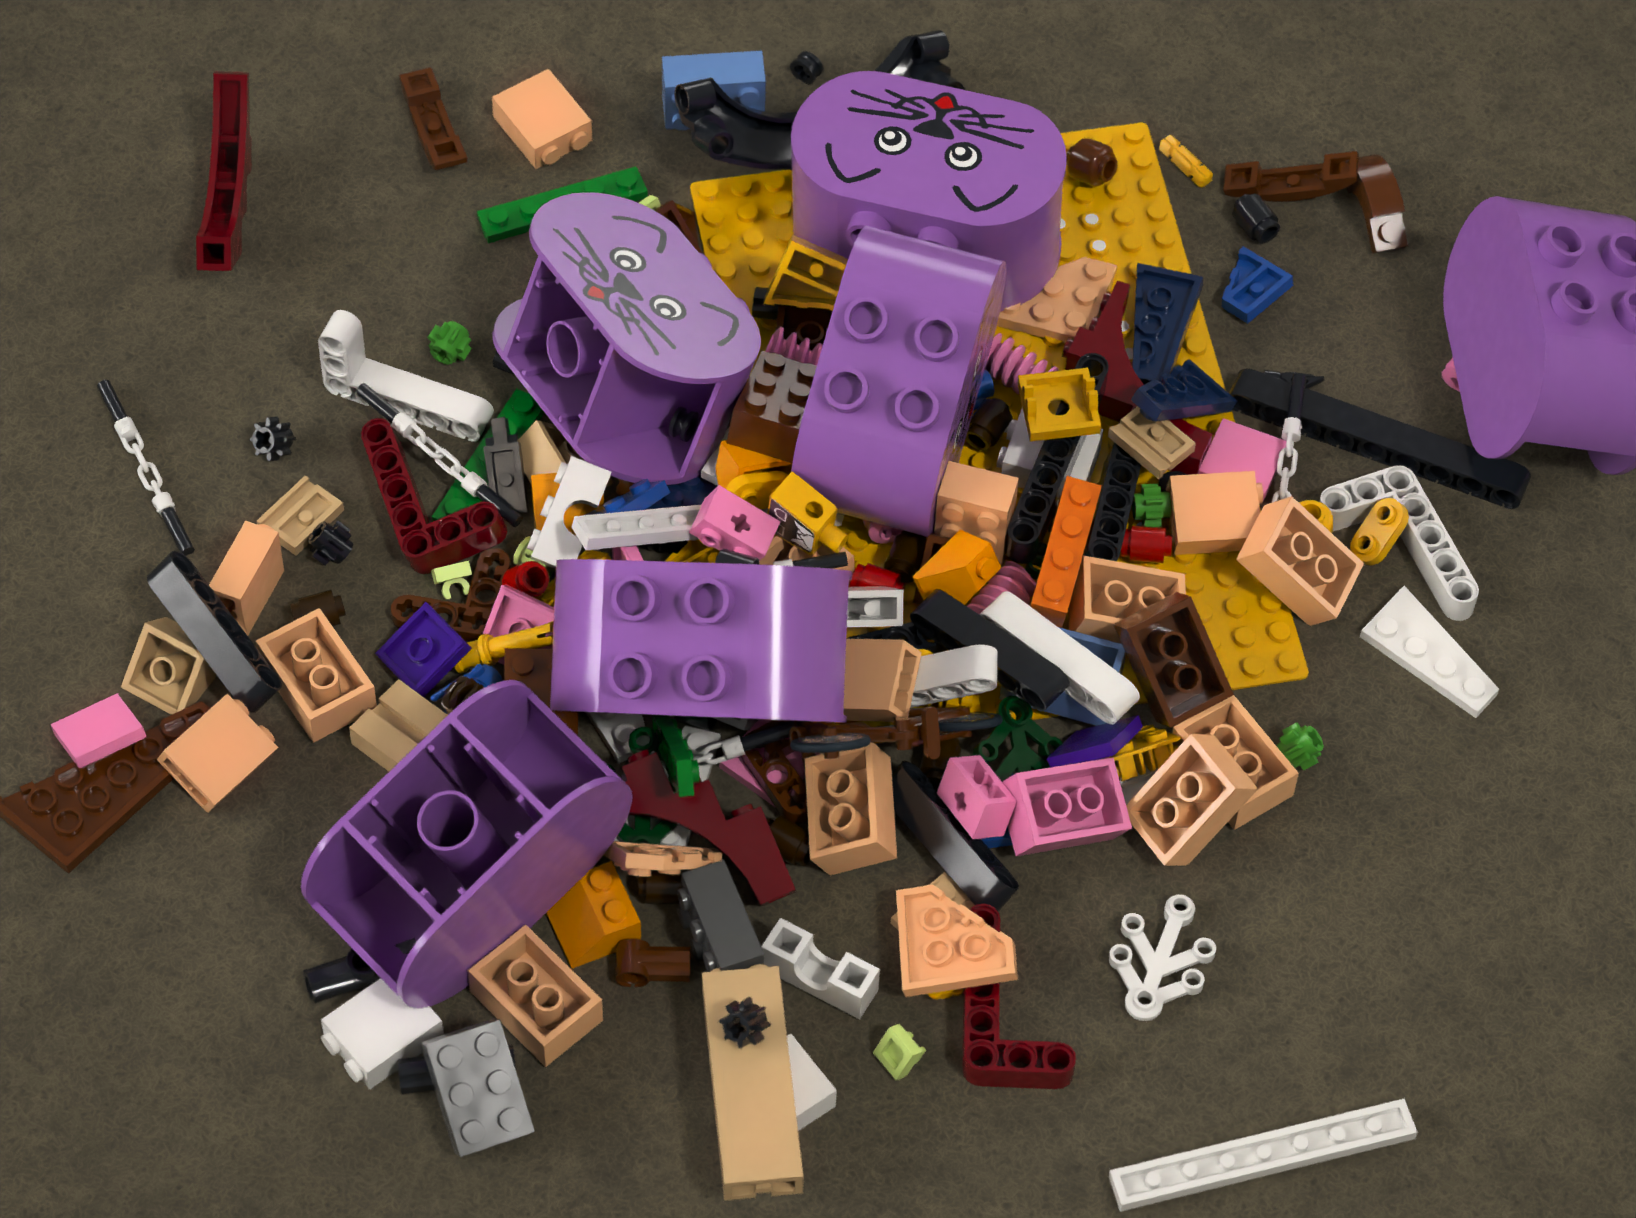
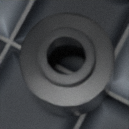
M1245 194L1235 202L1232 216L1252 240H1257L1260 244H1264L1278 234L1280 231L1278 217L1258 194Z

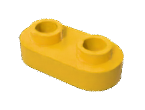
M783 471L742 474L731 480L726 489L759 509H767L770 496L788 475Z
M1384 498L1378 501L1353 536L1350 544L1351 552L1365 565L1372 566L1380 563L1407 526L1409 519L1407 508L1393 498ZM1390 510L1389 517L1383 520L1384 514ZM1370 540V545L1363 549L1365 542Z

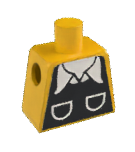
M791 471L770 496L767 514L780 521L775 535L803 552L813 555L824 544L835 553H838L849 538L848 534L835 526L838 510L836 506Z

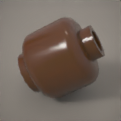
M1084 138L1070 147L1066 155L1067 169L1070 176L1093 187L1101 186L1105 182L1110 181L1117 170L1118 163L1113 149L1091 138Z

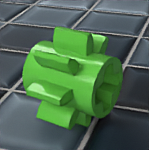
M444 322L441 327L435 325L427 337L431 340L428 345L431 355L443 364L455 363L457 359L464 361L472 349L468 345L471 341L469 332L457 322Z
M1158 483L1141 484V493H1134L1132 501L1134 520H1142V525L1146 527H1162L1161 518L1171 517L1169 491L1161 492V487L1158 486Z
M1296 722L1282 730L1284 735L1279 738L1281 742L1278 743L1277 747L1295 768L1301 766L1303 770H1306L1319 763L1317 757L1321 756L1320 751L1323 750V741L1315 728L1307 727L1306 725L1300 728Z

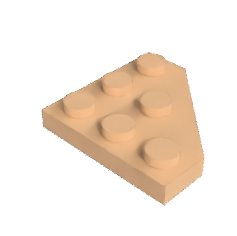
M1083 257L1057 267L1054 276L1035 297L1023 304L1019 303L1004 308V311H1001L999 314L997 326L1042 338L1045 336L1061 340L1063 343H1066L1069 337L1074 339L1079 327L1089 329L1093 317H1100L1102 312L1100 311V305L1106 291L1109 292L1112 287L1117 265Z
M614 841L604 856L614 861V866L628 871L629 875L651 876V870H658L659 873L679 875L681 870L687 869L690 871L721 861L723 852L715 848Z
M934 885L896 890L902 991L905 997L1018 980L1016 949L1012 938L990 927L985 923L984 919L964 905H958Z

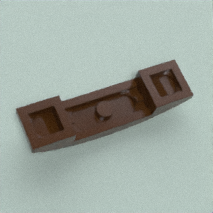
M432 68L400 74L399 78L410 115L423 150L434 170L467 163V156L458 135H455L441 100L440 88Z
M1358 151L1324 154V163L1263 170L1259 161L1226 164L1223 191L1225 195L1232 197L1258 194L1263 200L1273 202L1297 201L1324 196L1357 182L1359 154Z

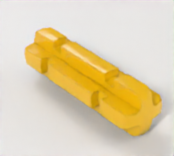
M1168 135L1165 139H1162L1159 150L1167 158L1171 156L1170 161L1186 176H1192L1191 180L1198 187L1203 188L1212 181L1213 172L1205 165L1200 166L1202 162L1185 146H1179L1180 142L1173 135Z

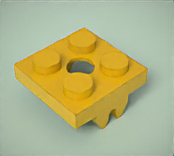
M1088 368L1018 375L1017 385L1030 442L1100 434L1101 422L1098 413V392L1095 390L1094 377L1090 378ZM1054 400H1062L1068 404L1069 411L1064 415H1055L1050 412L1048 405Z

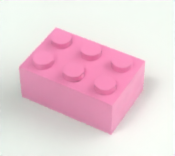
M1113 757L1020 772L1002 782L1017 800L1008 823L1015 856L1108 841L1132 829Z

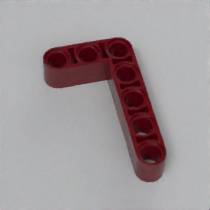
M375 418L363 426L361 431L363 444L401 550L414 571L420 574H429L435 568L454 564L503 542L508 532L507 526L498 509L491 502L483 501L430 523L401 442L389 422L383 418Z
M984 903L971 907L970 910L984 919L985 923L1000 932V915L996 908ZM1000 983L964 988L962 1070L965 1079L969 1083L982 1087L1063 1089L1072 1082L1076 1054L1072 1047L1066 1043L999 1040ZM985 992L989 996L981 998L974 995V993ZM985 1026L989 1030L986 1032L976 1031L974 1027ZM975 1060H983L989 1065L981 1067L973 1062ZM1019 1061L1027 1066L1025 1068H1017L1011 1063ZM1060 1063L1066 1068L1058 1070L1052 1068L1050 1064Z

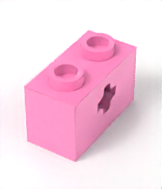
M718 485L704 499L689 533L699 538L708 547L716 548L719 551L723 548L756 557L760 561L765 557L780 521Z
M981 755L949 758L937 791L938 796L972 839L1004 836L1017 800Z

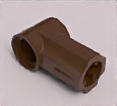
M635 938L621 940L616 946V983L623 987H631V984H635L634 987H643L649 981L690 982V947L650 946L648 942Z

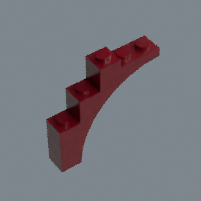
M215 71L213 73L211 160L204 214L200 229L196 235L197 270L232 271L242 254V218L247 212V176L252 170L249 72Z
M1117 280L1112 292L1106 291L1100 305V311H1102L1100 317H1093L1089 329L1079 327L1074 339L1070 337L1067 339L1062 357L1066 358L1065 370L1075 369L1080 357L1088 353L1100 354L1107 360L1109 368L1106 390L1098 407V413L1120 423L1124 416L1137 407L1131 401V398L1136 390L1144 384L1130 363L1125 350L1121 328L1122 319L1128 304L1130 285ZM1182 418L1169 420L1196 443L1195 451L1169 471H1181L1187 475L1198 474L1205 455L1209 450L1212 433L1196 427Z
M644 750L627 758L629 764L622 766L628 780L625 783L632 791V804L628 815L654 817L674 823L710 841L726 854L747 878L761 906L797 892L761 806L755 809L752 804L742 806L731 812L733 818L726 820L709 779L702 782L700 778L699 782L693 783L694 796L679 797L677 793H674L657 752L650 755L648 750Z

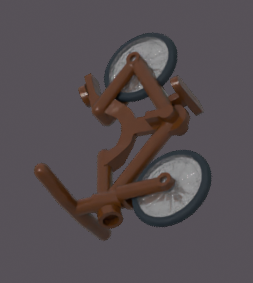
M927 706L924 708H910L908 718L894 717V725L871 727L865 722L827 726L820 722L813 724L812 721H798V726L792 727L789 731V741L791 748L794 751L800 752L804 770L805 758L816 756V753L823 754L825 759L839 758V751L866 747L870 742H895L897 750H910L912 747L924 745V755L926 758L937 759L941 752V741L971 737V730L998 726L1002 723L1003 719L1001 715L996 713H970L969 706L942 708Z

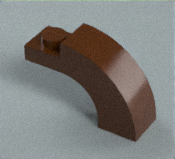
M1378 154L1359 157L1357 182L1346 188L1348 193L1356 195L1361 204L1373 254L1407 247L1408 242L1402 218V212L1405 211L1404 203L1390 166Z

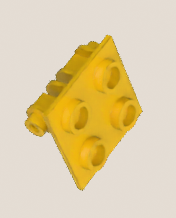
M1146 725L1114 756L1106 758H1114L1119 780L1122 782L1138 776V773L1144 775L1146 773L1145 763L1150 772L1159 769L1179 747L1178 745L1173 746L1172 743L1181 740L1178 735L1167 732L1166 729L1155 728L1154 725Z

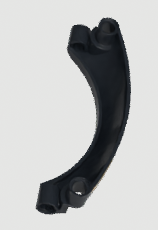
M942 30L903 38L875 70L965 90L962 83L951 77V68L939 61L947 58L949 55L948 38ZM713 78L687 82L676 86L674 97L682 124L691 129L693 144L715 160L745 167L792 170L791 131L797 112L771 113L746 107L731 99Z

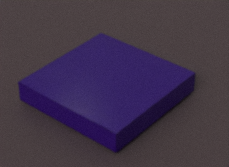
M425 602L375 654L403 683L425 697L472 647Z
M1139 715L1118 720L1112 725L1105 723L1074 732L1047 757L1050 768L1114 756L1143 727Z

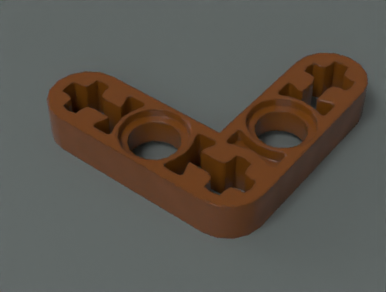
M490 548L480 554L465 604L415 595L399 596L391 605V617L394 625L400 628L427 602L438 614L446 613L453 618L448 624L465 641L478 640V637L484 631L501 588L503 576L510 569L508 554L499 548ZM493 561H498L500 566H497L495 569L494 579L489 578V566L493 564ZM482 590H491L496 594L495 598L488 602L480 601L476 595ZM407 608L413 609V612L408 617L402 616V612H405ZM459 616H463V621H461L462 627H458ZM477 620L483 621V625H480L479 629H472V625H475Z
M772 720L749 732L747 735L793 721L794 726L797 727L798 721ZM812 721L813 724L820 722L827 726L836 725V722ZM782 739L758 747H764V758L766 759L764 764L763 757L757 750L752 752L751 750L746 751L745 755L741 756L743 762L782 817L793 823L807 821L806 784L786 758L787 755L794 752L790 741ZM780 770L787 775V779L783 783L777 784L770 782L767 775L771 771ZM791 790V796L795 802H803L802 809H799L796 805L790 807L791 798L787 792Z

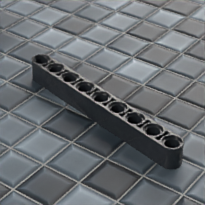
M1242 369L1239 371L1229 392L1237 400L1232 410L1236 412L1241 410L1240 413L1270 424L1273 421V425L1283 428L1284 421L1287 418L1292 383L1253 369ZM1305 388L1301 413V435L1306 433V437L1334 447L1339 445L1338 448L1368 459L1371 456V460L1390 467L1405 466L1415 476L1432 482L1438 480V484L1466 494L1471 492V496L1499 506L1505 504L1504 507L1508 509L1519 507L1531 479V473L1525 466L1505 458L1490 459L1483 457L1474 447Z

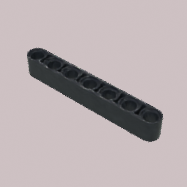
M1088 353L1080 357L1075 369H1089L1090 378L1094 377L1095 390L1098 392L1099 407L1106 390L1109 365L1102 355ZM1061 400L1055 415L1066 414L1069 411L1068 404ZM1087 435L1044 440L1008 525L1005 551L1010 560L1024 564L1031 562L1037 556L1056 511L1066 477L1070 476Z

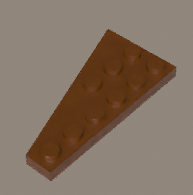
M200 701L162 719L160 725L145 731L146 737L83 768H78L73 761L56 769L54 775L36 784L31 781L20 786V791L4 799L0 796V817L69 874L174 779L157 761V758L211 708Z

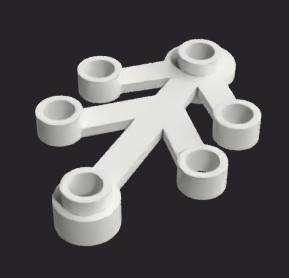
M1174 895L1167 900L1164 909V917L1167 922L1155 952L1143 932L1144 919L1136 913H1129L1122 919L1121 932L1126 938L1130 939L1147 970L1143 983L1131 965L1132 950L1124 944H1117L1110 950L1109 963L1119 972L1129 991L1125 998L1126 1010L1137 1020L1149 1021L1155 1019L1161 1013L1164 1003L1187 994H1199L1203 989L1204 975L1197 969H1188L1183 973L1181 981L1158 988L1162 977L1198 963H1210L1215 957L1216 945L1209 938H1199L1195 941L1192 949L1170 957L1181 927L1189 925L1194 918L1195 905L1185 895ZM1181 904L1186 907V910L1179 911L1174 906ZM1128 923H1135L1139 928L1133 930L1126 925ZM1205 947L1210 950V953L1202 954L1198 949ZM1123 954L1127 959L1120 961L1114 955ZM1193 978L1196 979L1199 982V984L1194 986L1189 985L1186 982V980ZM1141 997H1146L1151 1001V1003L1144 1005L1141 1004L1138 1001V999Z

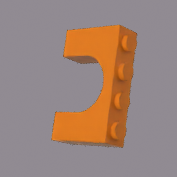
M1070 476L1066 477L1047 539L1046 552L1029 604L1030 607L1060 628L1063 626L1102 487L1101 485Z

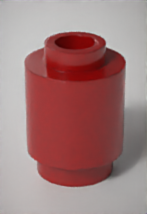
M1132 526L1131 529H1126L1121 547V557L1130 558V561L1164 563V556L1171 557L1173 535H1166V528Z
M528 561L508 569L503 576L502 585L507 584L529 596L537 597L546 591L549 584V574L541 564Z
M870 563L866 566L858 564L850 582V587L886 586L905 590V583L901 582V574Z

